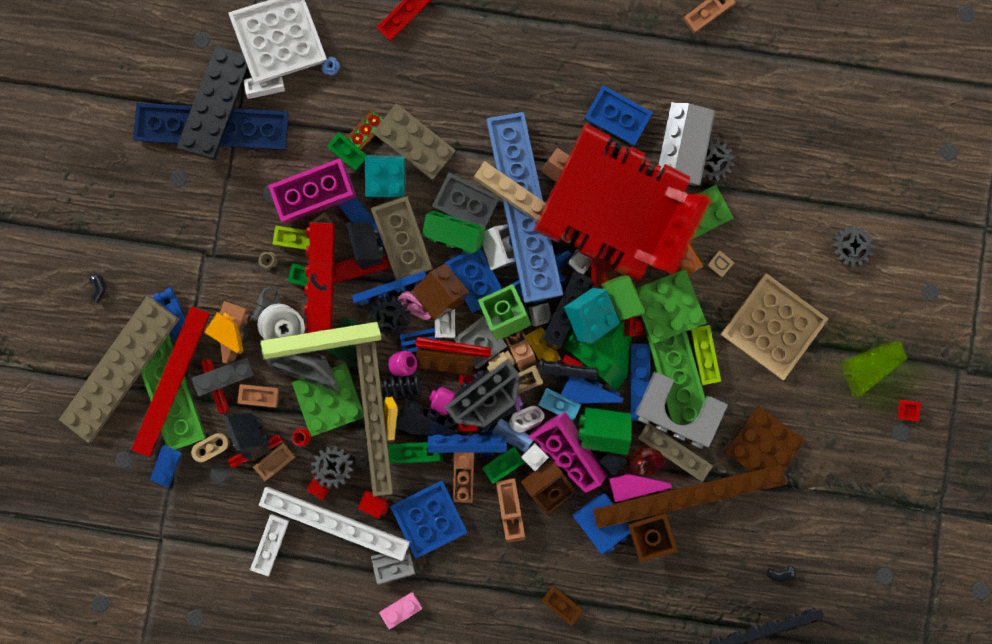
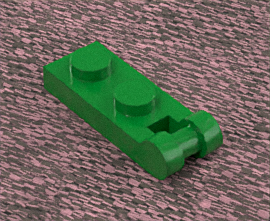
M428 442L388 444L390 464L443 461V455L441 453L428 455Z

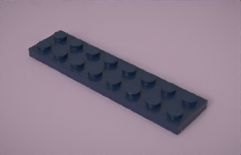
M136 103L133 141L178 144L192 106ZM234 109L220 147L287 151L289 113L285 111Z

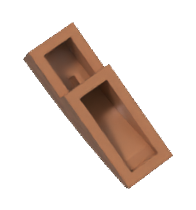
M515 478L497 481L496 486L506 543L526 540Z

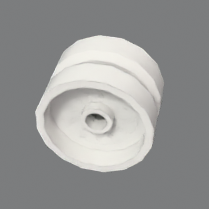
M277 303L268 306L262 311L258 319L259 334L264 340L304 334L305 331L302 317L286 304Z

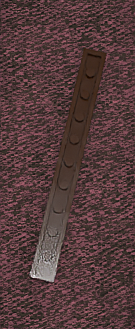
M776 465L602 506L592 510L596 528L599 529L785 485L786 481L782 465Z

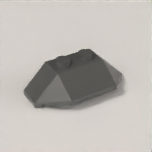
M310 352L269 358L265 362L274 371L338 393L340 391L332 367L323 355L316 354L315 356L310 354Z
M507 359L447 404L445 408L456 423L485 427L516 404L519 374Z

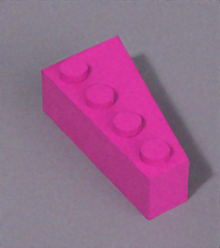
M565 411L535 427L528 437L532 441L535 440L541 446L540 449L545 454L548 453L559 467L565 469L568 472V476L586 493L600 486L607 477V474L591 449L581 448L582 440H578L579 431Z

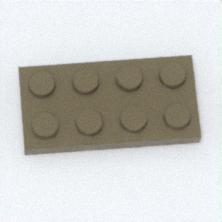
M397 103L373 131L376 137L400 156H406V160L432 181L456 152L454 148Z
M405 196L372 207L371 211L396 280L433 269L409 197Z

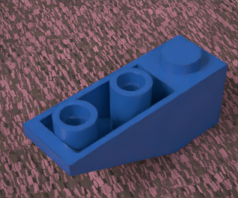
M569 376L561 392L562 396L577 403L623 401V398L619 397L621 393L610 389L608 392L602 389V384L594 380L592 383L585 381V378Z

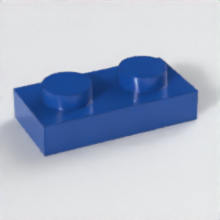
M164 445L161 448L150 480L168 488L171 485L182 453Z

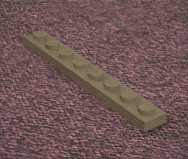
M376 341L356 344L373 496L393 494Z

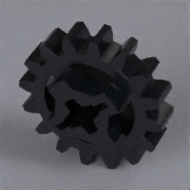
M386 295L384 301L378 298L377 304L373 303L372 309L369 312L371 316L369 322H377L380 333L382 331L385 332V337L389 333L395 337L396 332L401 335L403 329L407 330V323L411 321V318L408 317L411 311L406 310L408 304L402 305V299L396 301L395 296L389 299ZM379 310H380V314H381L380 318H378V311H379Z

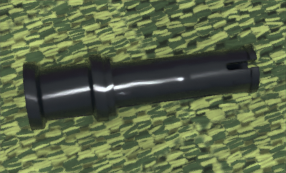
M541 358L539 375L548 374L555 375L556 378L571 376L597 380L599 368L563 364L561 360L553 362Z

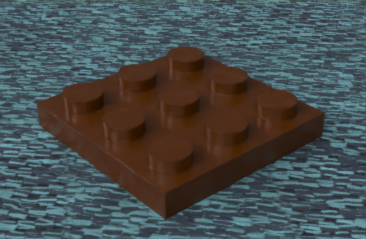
M756 406L724 453L750 472L776 465H782L784 471L805 442V439L761 407Z

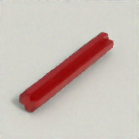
M422 337L416 339L417 348L485 358L491 357L492 349L490 347Z

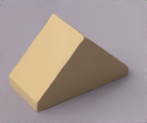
M536 366L518 373L517 394L543 384Z

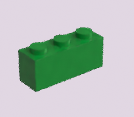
M431 211L426 214L422 236L428 237L429 241H440L445 243L447 247H458L465 253L473 254L481 249L486 227L437 211Z

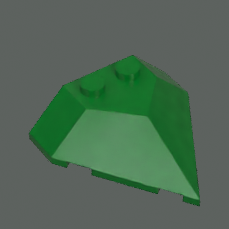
M619 320V325L593 343L578 341L573 327H570L561 347L570 354H573L587 367L599 368L598 376L616 391L628 377L632 336H624V320Z

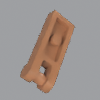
M706 0L684 16L683 20L695 34L723 12L734 6L736 1L723 0L724 4L722 5L719 0Z

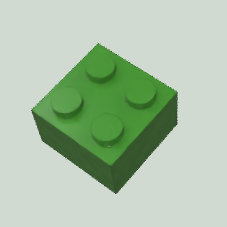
M513 284L478 300L496 341L532 325Z

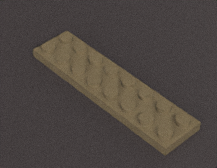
M146 296L59 420L87 443L92 442L176 325L179 318L151 296Z

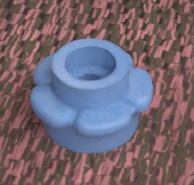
M328 57L325 62L321 63L323 73L328 75H335L340 69V64L334 57Z

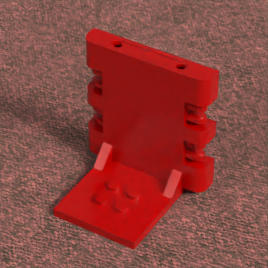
M584 124L533 231L559 242L566 227L569 226L563 241L568 242L574 230H577L580 233L574 242V246L578 248L586 235L578 253L590 259H594L597 254L598 258L603 259L610 246L614 248L609 258L610 264L613 265L621 252L613 270L629 276L635 281H640L648 265L675 274L712 198L706 195L684 193L689 184L690 176L667 164L663 166L657 180L656 178L661 169V166L658 164L653 168L650 177L645 175L650 166V160L646 159L642 164L645 153L633 147L629 148L622 163L626 148L622 147L619 150L616 159L611 158L610 156L616 145L613 141L609 144L605 154H603L610 135L588 124Z

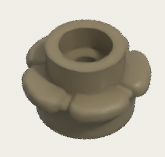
M266 251L261 253L258 260L259 265L265 270H271L272 267L277 265L276 255L273 252Z

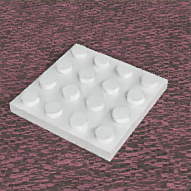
M268 0L229 12L230 20L254 85L319 65L327 60L305 0Z

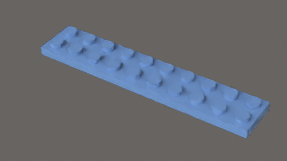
M524 112L487 118L486 122L496 169L543 201ZM503 199L524 304L563 296L551 239L533 231L537 222Z

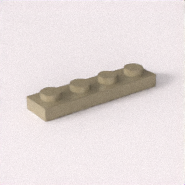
M650 423L649 425L646 424L637 438L701 482H703L713 467Z

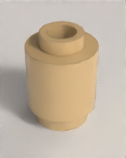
M509 351L502 352L488 361L489 366H487V369L491 372L507 359L512 366L516 362Z

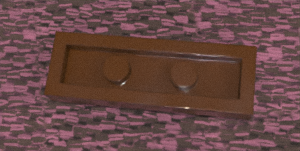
M418 348L416 351L418 369L473 376L475 356Z

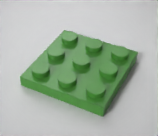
M686 269L635 288L645 313L640 315L652 344L707 323Z
M347 363L332 368L340 387L339 393L303 380L292 382L311 437L364 418L363 407Z

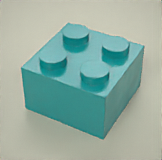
M367 155L365 157V197H404L406 194V156Z
M592 288L564 307L578 341L593 343L620 324L608 292L605 289Z

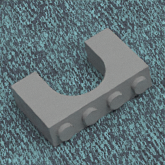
M654 372L635 415L639 416L638 420L648 425L651 421L657 424V429L666 433L667 430L675 432L674 437L683 441L685 438L692 440V445L701 449L703 446L709 447L728 404L706 396L697 418L689 424L677 425L668 418L665 412V400L674 380Z

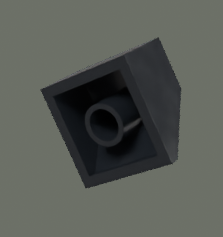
M347 223L346 226L354 256L361 270L384 264L382 259L385 257L383 246L379 247L377 241L381 239L378 228L374 229L372 223Z
M252 413L223 417L236 451L246 459L253 461L271 451L269 446L271 441L269 436L263 432L264 424L260 417H256Z

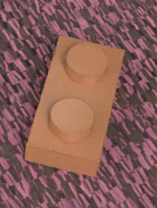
M240 384L238 404L277 407L279 388Z

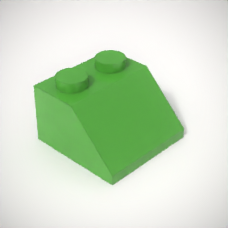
M620 275L601 284L603 289L607 290L620 321L645 313L629 276Z

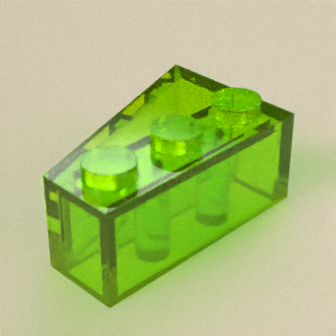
M901 340L840 360L853 397L863 395L903 363L907 356Z

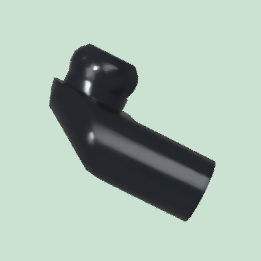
M92 274L89 281L94 288V292L90 299L99 303L107 287L101 275Z
M787 566L784 571L779 572L769 568L766 576L784 583L795 578L796 569L793 566Z

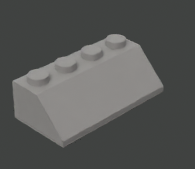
M671 103L659 160L661 169L658 177L663 166L667 164L689 175L690 181L688 185L700 186L715 116L714 110L689 103Z

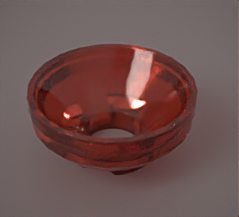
M642 447L632 457L630 468L635 475H651L664 466L665 458L662 452L657 449Z

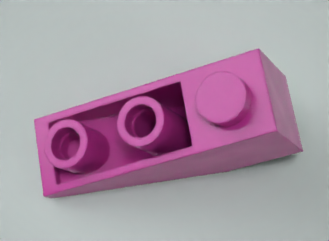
M629 473L608 478L615 502L628 501L633 497L649 496V493L656 492V494L668 491V488H672L669 482Z

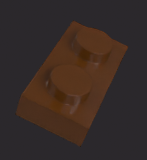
M554 585L541 600L542 603L571 626L584 611Z

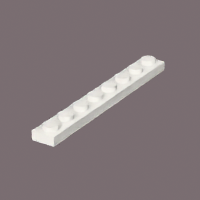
M265 487L258 505L401 561L404 560L410 541L270 487Z

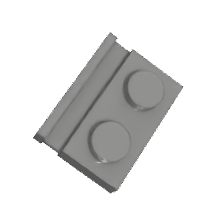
M409 547L403 561L385 554L371 556L378 585L416 574Z

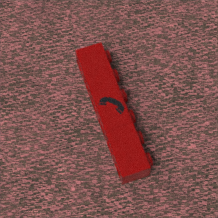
M310 223V227L306 229V237L309 238V246H306V258H309V265L305 267V276L308 277V285H305V296H308L307 304L304 305V315H307V323H304V334L333 329L336 224Z

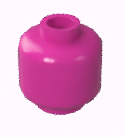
M402 351L393 354L389 359L388 365L394 376L405 377L415 372L417 360L411 352Z
M440 387L438 391L433 390L429 401L432 402L431 409L443 415H448L449 412L445 406L457 398L456 393L444 387Z

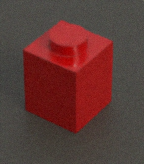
M367 489L358 509L380 518L382 514H386L390 505L387 504L388 498L373 496V492Z

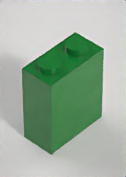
M586 407L585 413L580 415L579 426H582L579 429L578 440H582L581 448L628 455L631 444L632 414Z

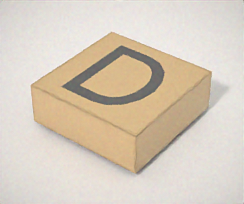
M718 251L707 266L722 278L734 262L724 253Z

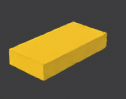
M387 397L384 403L387 440H394L398 407L392 397Z

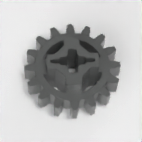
M712 140L709 141L704 167L710 170V172L704 169L702 178L707 177V182H710L712 178L717 182L719 181V176L725 179L726 174L732 172L729 168L735 165L731 162L735 156L729 155L732 149L726 150L727 144L725 143L721 146L720 140H717L715 144H713ZM712 157H713V160H717V161H718L715 165H714V162H710V161H709ZM725 163L724 169L720 172V165Z
M856 225L851 226V228L846 226L843 228V231H837L839 236L832 238L836 241V243L831 245V247L836 249L832 252V255L837 254L836 261L842 259L843 266L848 263L850 267H854L855 263L857 266H861L862 261H869L867 256L873 255L870 249L875 248V246L870 245V242L874 239L867 237L870 233L869 231L863 233L864 227H860L857 230ZM849 234L847 240L842 242L843 238ZM864 251L863 254L859 258H857L859 256V252Z
M327 447V452L319 451L320 457L314 456L317 462L311 463V466L315 468L311 473L312 475H317L314 479L316 482L320 481L321 487L327 484L328 489H331L332 485L338 489L339 483L345 486L344 480L351 479L348 473L354 472L352 468H349L353 465V461H348L351 458L349 454L344 456V449L338 452L337 447H334L333 451ZM323 461L324 467L320 471V465ZM328 462L335 466L337 474L329 468ZM345 465V471L342 475L341 468ZM332 477L335 478V480H328L327 478Z

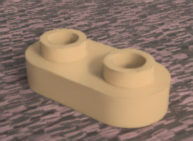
M217 433L194 445L191 452L192 457L198 462H204L227 450L230 443L229 438L223 433ZM218 439H221L223 441L222 446H218ZM202 448L206 450V454L204 456L200 453V450Z

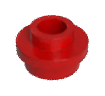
M298 428L294 431L292 440L295 445L305 447L311 442V434L306 428Z

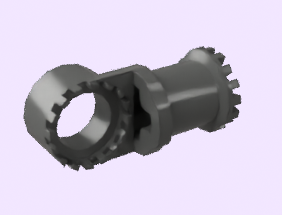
M273 287L263 289L256 302V309L249 318L258 321L264 309L277 303L280 298L278 290ZM274 291V300L267 301L265 298L266 292Z

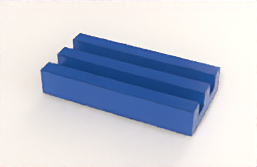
M435 328L399 335L402 351L416 352L418 349L417 347L406 349V345L416 344V340L405 342L404 338L430 333L435 335ZM435 336L427 337V338H429V339H435Z

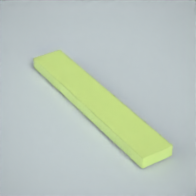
M374 322L261 341L264 359L377 341L381 340L378 323Z

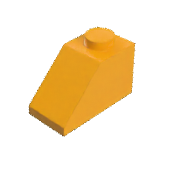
M226 312L224 314L217 313L205 330V333L234 352L242 354L243 346L239 327L233 321L235 318Z

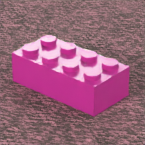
M340 158L268 185L279 218L285 224L357 198L345 162Z

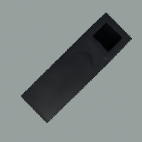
M407 399L397 415L396 427L411 434L442 436L458 434V423L454 419L442 416L437 411L428 409L416 401Z

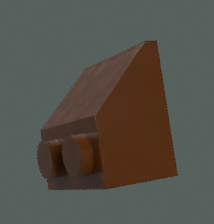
M446 263L431 271L412 290V294L434 321L464 304L469 293Z
M553 459L544 463L521 481L546 516L577 493Z
M666 513L641 518L628 524L640 562L678 551Z

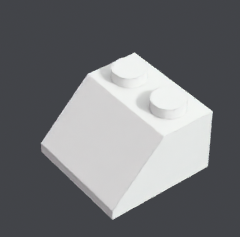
M508 224L486 230L482 245L491 270L515 264L516 261Z

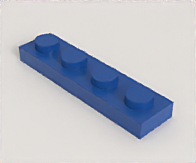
M423 271L352 295L355 304L363 306L371 303L370 299L376 297L384 299L386 295L389 297L388 293L396 291V294L407 291L406 287L412 285L415 288L427 275Z
M631 344V421H639V416L635 415L650 382L649 344Z
M478 434L472 436H428V453L507 451L506 437L498 434L492 436H481Z

